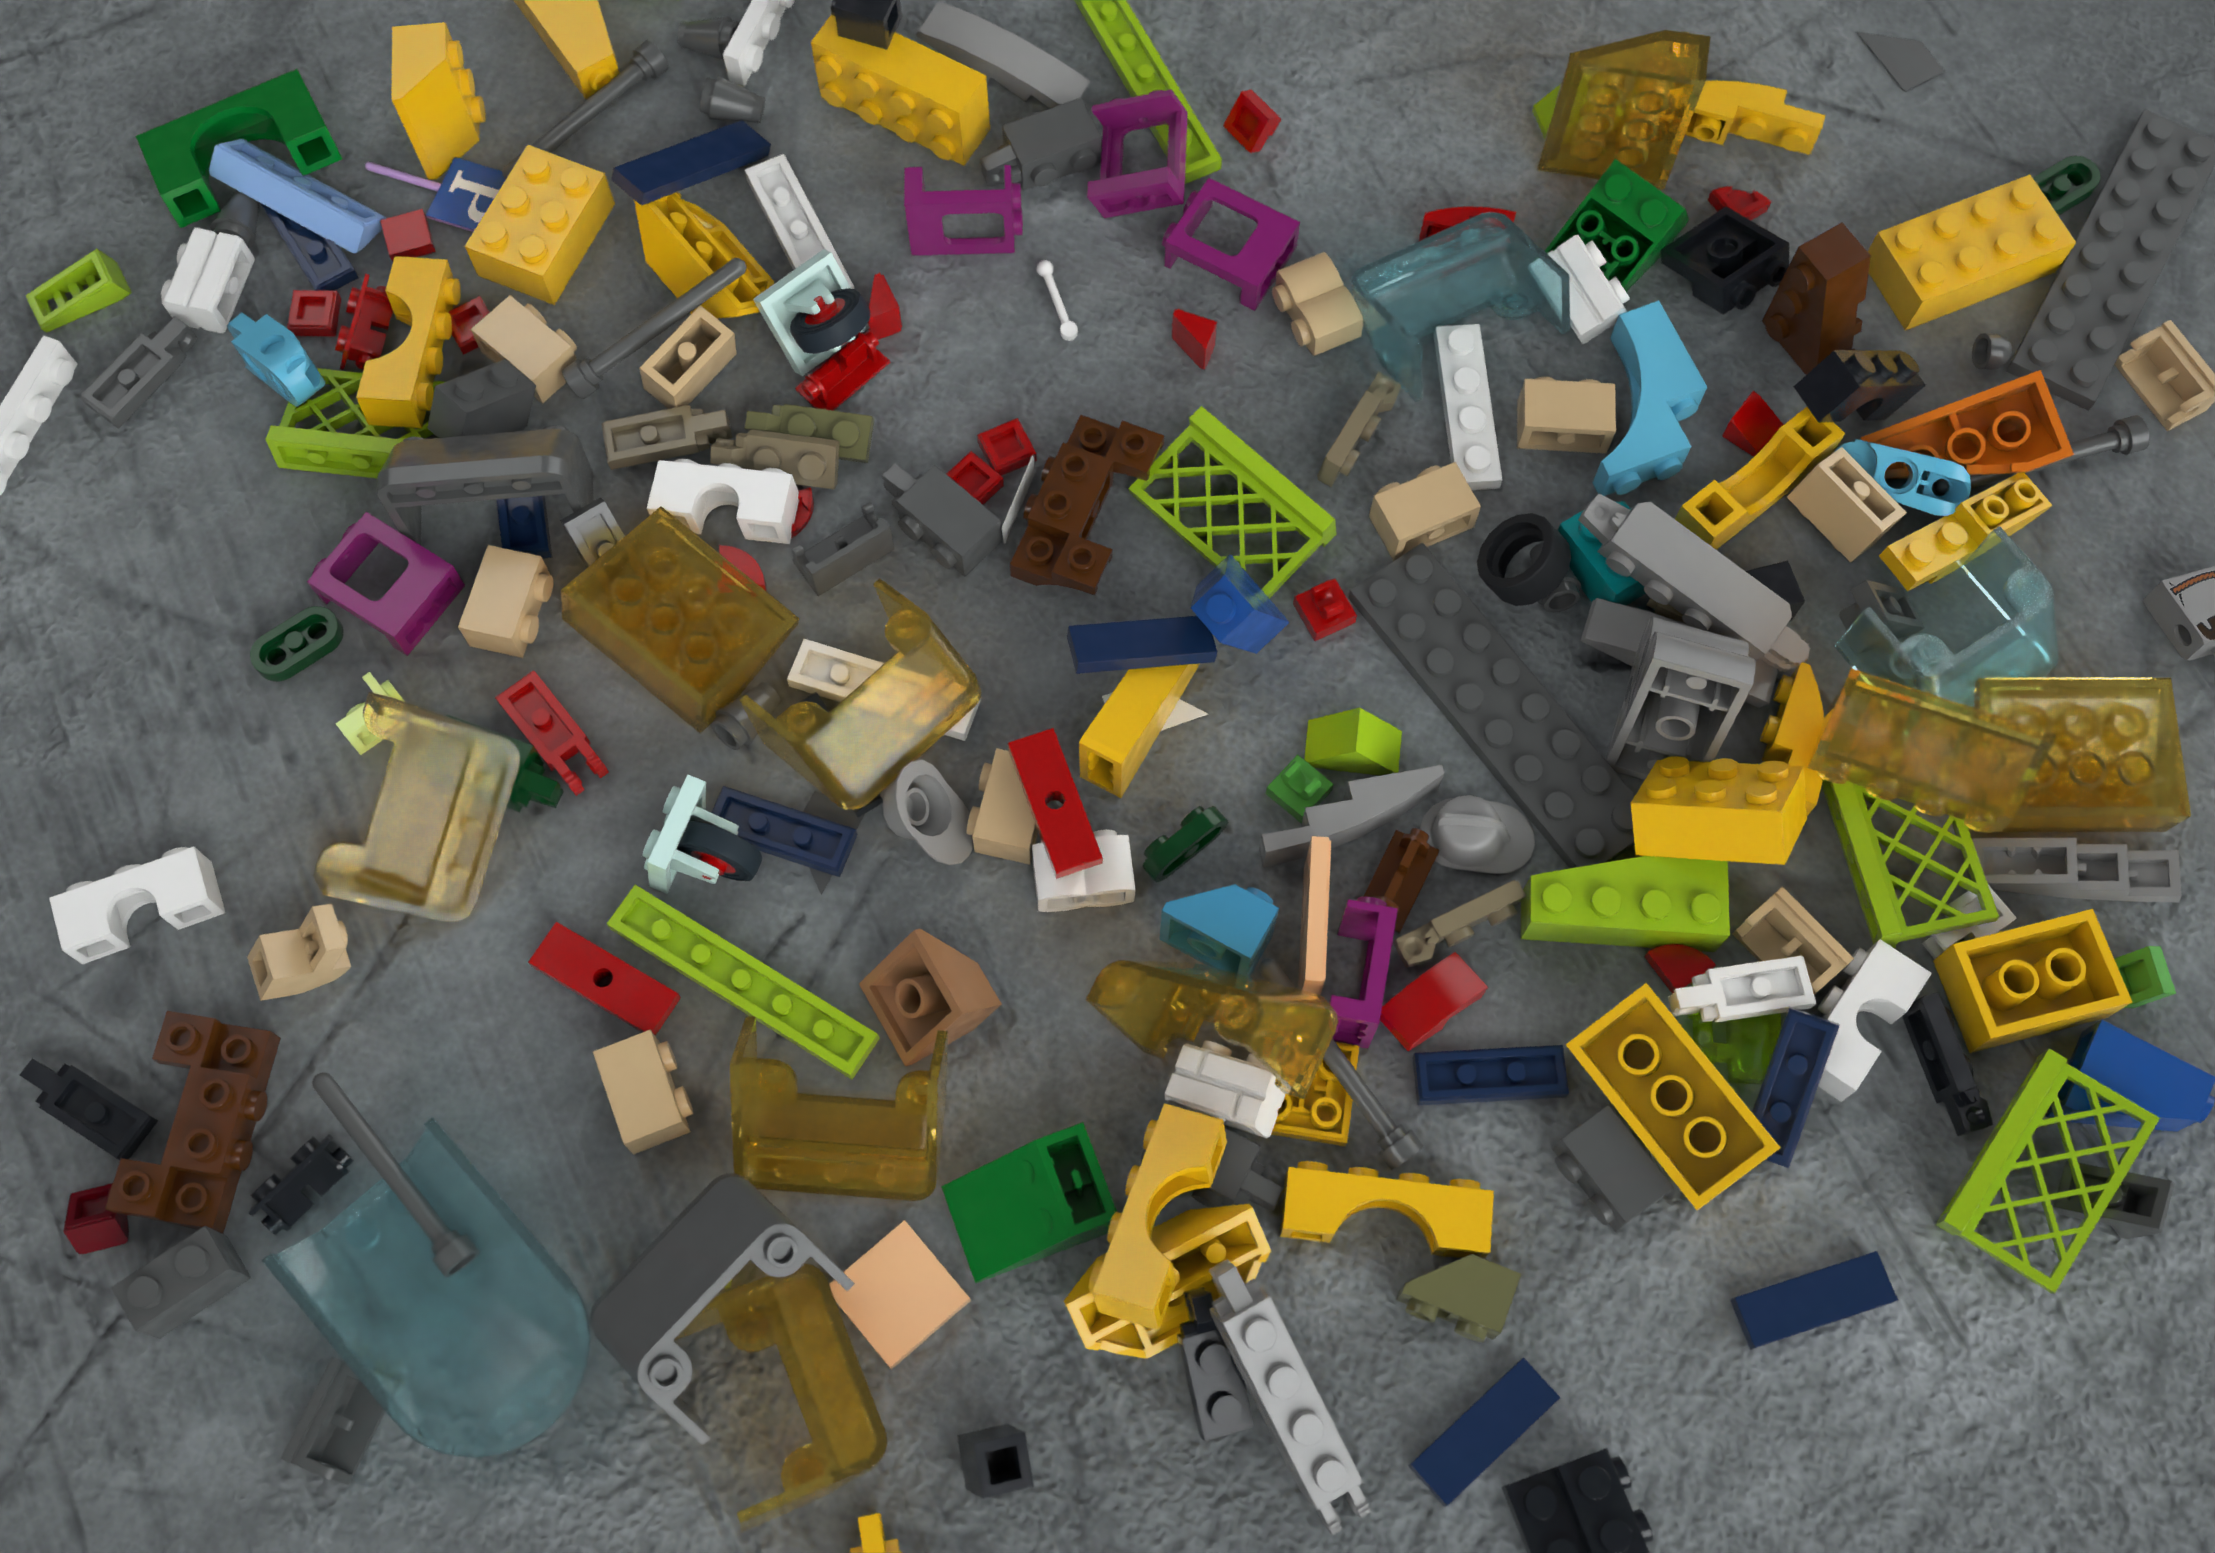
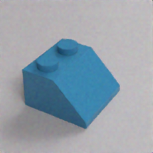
M1236 884L1166 902L1162 909L1160 940L1245 986L1273 937L1279 907L1273 905L1272 898L1263 891L1253 887H1248L1245 890Z

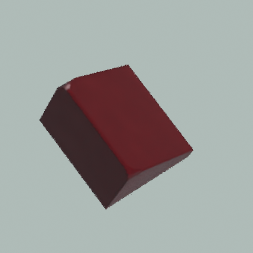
M113 1183L70 1194L63 1232L78 1254H87L128 1242L129 1227L127 1215L113 1213L105 1209Z

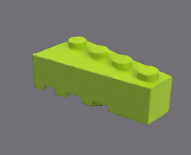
M1640 856L1534 874L1530 876L1523 889L1526 897L1521 901V939L1644 948L1679 944L1699 951L1716 952L1730 936L1728 861Z

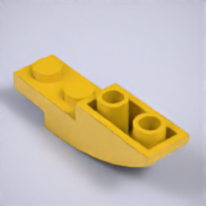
M1714 80L1678 83L1652 89L1641 123L1655 126L1660 130H1669L1697 138L1700 141L1720 145L1724 144L1728 133H1732L1749 140H1757L1783 147L1788 151H1797L1810 155L1822 130L1826 115L1784 104L1787 90L1747 82Z
M2017 473L1961 502L1955 508L1953 514L1944 516L1888 545L1879 557L1904 588L1910 591L1927 581L1932 584L1982 555L2043 514L2052 504L2025 473Z
M1802 662L1791 676L1783 674L1773 697V701L1780 703L1776 716L1770 715L1762 730L1760 741L1767 744L1762 761L1777 760L1783 761L1790 766H1804L1806 810L1808 816L1817 805L1823 782L1826 760V728L1817 682L1811 666Z

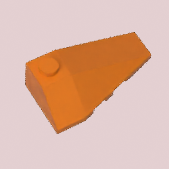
M2041 370L1860 438V440L1953 461L1963 466L1969 475L2027 473L2074 455ZM1902 462L1892 463L1887 467L1884 478L1885 480L1908 479V468Z

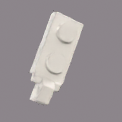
M1803 956L1708 969L1704 974L1692 978V987L1673 990L1674 993L1668 996L1673 1016L1700 1012L1702 1022L1714 1020L1715 1023L1783 1013L1788 1011L1789 1006L1798 1010L1810 1009L1816 1004Z

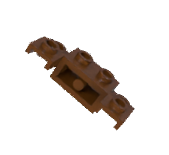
M1080 415L1068 442L1062 443L1056 458L1049 456L1041 475V482L1044 483L1039 494L1032 493L1026 503L1023 519L1027 520L1028 527L1010 562L1011 577L1035 586L1058 585L1095 596L1101 576L1107 563H1110L1113 557V549L1089 541L1087 538L1113 484V472L1147 481L1159 449L1162 450L1164 435L1123 420L1119 428Z
M167 1011L152 1059L159 1064L190 1070L161 1164L121 1158L105 1209L113 1213L157 1220L196 1230L206 1226L223 1234L241 1172L248 1168L252 1159L253 1144L251 1138L256 1121H260L266 1111L267 1094L265 1091L281 1038L268 1030L223 1024L216 1018Z

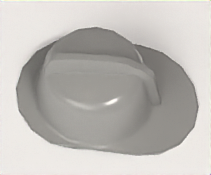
M924 760L910 761L901 769L895 781L885 784L879 791L883 799V814L888 827L899 837L915 840L929 856L939 863L946 865L962 863L970 856L974 847L972 835L967 834L969 810L933 764Z
M1473 795L1457 796L1433 805L1423 816L1420 830L1429 835L1427 843L1440 850L1435 862L1452 869L1488 874H1509L1526 864L1531 858L1535 846L1533 829L1523 814L1514 807L1499 802L1487 801Z

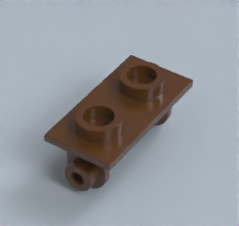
M1412 828L1409 834L1398 830L1395 831L1363 896L1381 899L1386 902V906L1398 908L1394 929L1397 933L1401 932L1440 851L1427 843L1429 835L1417 828Z

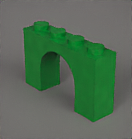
M298 69L136 136L159 194L180 228L221 211L209 183V167L215 145L243 139L247 142L254 140L281 142L287 146L302 176L343 159Z

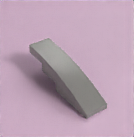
M941 1L937 2L916 36L943 55L986 75L987 83L990 78H993L1025 102L1032 95L1049 108L1080 98L1090 83V80L1054 56L1016 34Z
M1597 598L1592 601L1580 641L1632 666L1643 632L1652 616L1688 625L1645 610ZM1759 658L1755 660L1756 669L1753 686L1745 699V702L1757 708L1770 703L1778 669H1774L1773 665L1769 666Z
M1437 765L1348 781L1344 801L1306 807L1302 827L1262 834L1259 852L1263 868L1306 858L1312 836L1329 837L1332 849L1356 840L1395 820L1438 791L1444 776L1443 766Z
M2076 837L1972 838L1987 883L1994 890L2074 899L2179 903L2182 897L2179 850H2128V844H2077Z

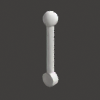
M1042 260L1036 267L1037 273L1044 277L1062 324L1060 327L1061 337L1064 340L1072 341L1078 334L1077 325L1068 318L1052 276V263L1048 260Z

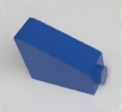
M1230 554L1196 586L1190 607L1220 643L1255 654L1290 623Z
M2102 1019L2082 1031L2068 1063L2070 1066L2159 1117L2160 1120L2154 1130L2177 1132L2196 1122L2201 1123L2207 1118L2215 1102V1097L2210 1095L2215 1083V1076ZM2066 1079L2058 1093L2063 1114L2068 1115L2091 1110L2085 1089ZM2098 1098L2101 1108L2112 1106ZM2052 1106L2049 1107L2046 1114L2048 1118L2055 1117ZM2122 1111L2103 1114L2106 1126L2139 1128L2141 1122ZM2094 1117L2068 1121L2071 1123L2096 1125Z

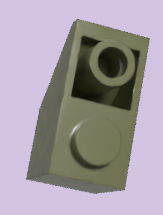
M1471 1254L1406 1282L1399 1290L1396 1300L1407 1304L1405 1311L1416 1318L1435 1322L1436 1317L1456 1324L1454 1331L1457 1334L1473 1341L1484 1342L1486 1337L1494 1339L1501 1334L1521 1273Z

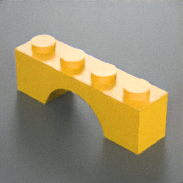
M395 256L385 291L396 319L411 326L408 337L397 349L382 357L366 361L356 398L368 425L422 428L426 410L430 411L432 407L435 375H440L443 369L444 340L450 339L452 333V319L448 312L452 310L453 305L459 304L461 287L459 280L453 278L447 259Z
M1804 408L1780 427L1763 449L1734 475L1720 483L1714 479L1685 502L1677 513L1675 520L1717 550L1795 488L1817 464L1830 456L1839 445L1845 432L1834 422L1818 423L1809 408Z
M1164 1103L1158 1121L1152 1119L1149 1122L1143 1140V1149L1146 1150L1141 1165H1134L1127 1178L1125 1194L1128 1196L1122 1213L1115 1212L1109 1225L1107 1241L1110 1243L1106 1257L1104 1260L1098 1259L1095 1262L1090 1275L1089 1290L1092 1291L1098 1312L1159 1331L1176 1285V1278L1172 1262L1151 1241L1153 1225L1160 1211L1173 1198L1187 1191L1211 1188L1227 1144L1223 1119Z
M1313 1161L1298 1162L1297 1168L1288 1167L1284 1180L1279 1237L1330 1243L1340 1225L1353 1214L1371 1208H1385L1405 1215L1419 1227L1427 1240L1431 1255L1464 1258L1473 1254L1485 1259L1491 1251L1494 1191L1480 1189L1481 1183L1478 1181L1452 1179L1449 1185L1429 1183V1176L1417 1173L1399 1174V1179L1378 1177L1379 1171L1365 1167H1351L1348 1169V1174L1328 1171V1165Z

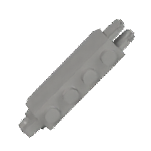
M1599 493L1580 515L1578 520L1602 543L1597 552L1607 558V565L1616 573L1626 577L1631 576L1645 586V593L1654 601L1663 605L1669 604L1683 614L1682 619L1688 626L1748 642V657L1755 658V660L1760 658L1769 666L1773 665L1774 669H1778L1779 672L1782 670L1786 672L1789 668L1799 666L1800 663L1809 660V650H1811L1808 647L1809 643L1807 644L1805 639L1801 640L1800 635L1786 626L1792 618L1790 604L1652 502L1637 503L1633 508L1628 509Z
M1226 1259L1209 1269L1221 1295L1219 1299L1212 1302L1211 1316L1294 1481L1305 1497L1316 1508L1329 1533L1334 1535L1343 1528L1340 1524V1517L1330 1502L1345 1494L1347 1496L1346 1500L1351 1510L1359 1518L1371 1513L1370 1507L1359 1487L1363 1481L1271 1297L1259 1287L1254 1279L1244 1284L1234 1264Z

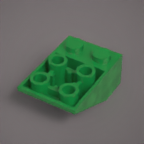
M1615 159L1539 259L1549 252L1556 250L1558 246L1575 235H1579L1585 245L1593 240L1607 262L1599 267L1608 281L1617 277L1627 292L1661 257V249L1672 243L1688 223L1689 218L1686 208Z
M1084 1122L1036 1139L941 1186L975 1284L1108 1234L1111 1219L1115 1212H1117Z

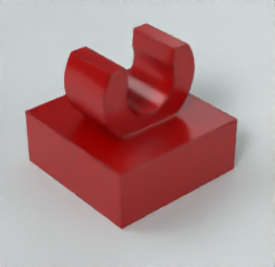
M1251 89L1241 91L1223 127L1249 153L1261 151L1266 140L1275 133L1282 119Z
M1336 578L1327 580L1294 596L1293 605L1314 641L1356 622L1357 614Z

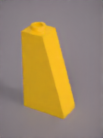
M514 0L585 99L590 98L620 74L598 0Z
M1200 663L1129 669L1079 741L1080 777L1122 798Z

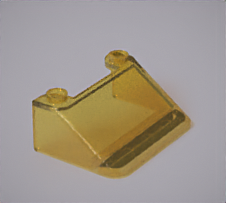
M368 692L363 709L364 723L373 735L395 742L364 844L359 845L341 841L328 845L317 859L313 877L321 893L325 896L444 922L463 920L472 913L479 897L519 768V751L504 736L395 698Z

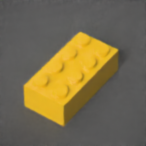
M832 14L812 39L811 47L820 96L830 105L838 108L843 107L858 114L869 124H878L895 132L906 142H915L932 150L939 158L952 160L963 166L966 165L990 131L986 75L896 32L887 50L838 36L835 16H832Z
M2031 174L1879 231L1867 251L1871 255L1869 274L1906 331L2055 273L2076 244V241Z
M1647 983L1566 1044L1568 1049L1696 1210L1702 1208L1781 1148Z

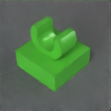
M1297 754L1267 786L1266 795L1302 824L1305 808L1318 806L1332 791L1334 784Z
M2147 946L2114 958L2132 999V1003L2124 1008H2136L2176 994L2161 946Z

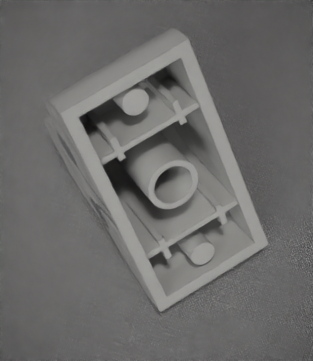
M1652 616L1640 640L1629 676L1625 698L1610 739L1605 760L1613 770L1645 780L1655 762L1667 757L1681 756L1689 761H1713L1753 686L1756 661L1755 658L1748 657V642Z

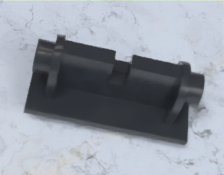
M330 1134L321 1142L314 1136L310 1138L290 1158L296 1166L282 1179L272 1174L251 1194V1197L257 1203L250 1209L249 1214L253 1216L260 1209L268 1214L261 1222L274 1235H277L282 1229L288 1231L314 1205L301 1191L307 1184L322 1197L344 1175L350 1172L347 1167L354 1161L352 1157L340 1146L333 1153L326 1147L333 1138Z

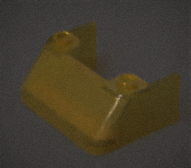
M880 578L873 583V586L889 619L885 626V636L889 645L897 653L828 713L818 704L804 701L790 706L775 719L748 695L739 700L763 744L837 806L847 810L861 808L872 801L898 777L901 769L910 761H916L969 713L981 698V687L975 673L930 616Z
M746 1016L729 1064L734 1173L745 1177L757 1189L905 1201H919L929 1197L935 1190L939 1172L947 1095L948 1031L938 1030L929 1071H911L901 1077L896 1089V1100L798 1093L796 1073L788 1064L776 1059L757 1058L756 1017Z
M803 1264L791 1275L785 1277L768 1275L717 1295L675 1338L674 1341L723 1322L730 1342L741 1351L755 1353L776 1345L811 1436L812 1443L791 1452L782 1465L781 1482L785 1492L736 1513L741 1533L821 1499L872 1470L883 1459L887 1449L885 1428L828 1280L817 1267Z

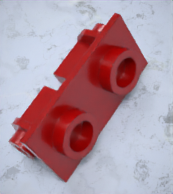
M366 273L362 288L352 287L345 313L354 315L351 327L341 325L335 351L343 353L340 365L341 370L345 369L347 359L355 361V365L359 369L364 370L366 361L381 357L386 334L372 330L370 327L372 325L388 330L393 313L385 291L386 286H378L376 289L367 287L370 275Z
M867 330L864 334L859 332L854 340L850 341L815 372L808 374L805 380L795 388V391L814 408L834 411L890 364V360L875 348L879 345V341L871 331Z

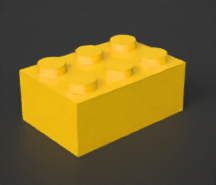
M527 145L464 246L477 275L555 305L615 205L605 173Z
M1681 756L1657 760L1631 801L1635 855L1785 865L1807 820L1804 766H1790L1783 761L1777 760L1766 761L1761 764L1738 763L1729 758L1716 759L1711 762L1689 761Z
M2093 909L1955 943L1933 960L1969 1053L2105 1019L2132 1003V999Z

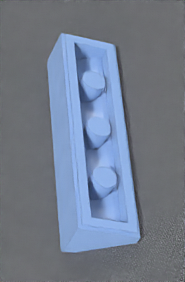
M243 139L220 143L214 147L209 167V174L212 177L318 235L334 241L335 244L351 253L361 251L382 230L380 220L386 219L385 216L308 174L302 176L299 169Z

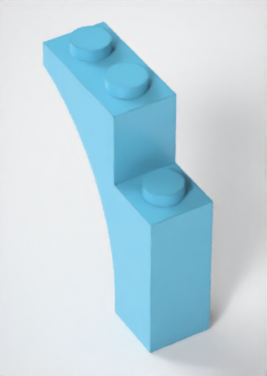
M1659 301L1619 314L1610 337L1627 374L1632 410L1626 436L1615 450L1601 461L1593 480L1597 493L1603 496L1615 492L1618 495H1624L1635 490L1642 482L1656 477L1658 480H1665L1674 476L1682 469V465L1692 447L1678 421L1690 417L1698 410L1707 385Z

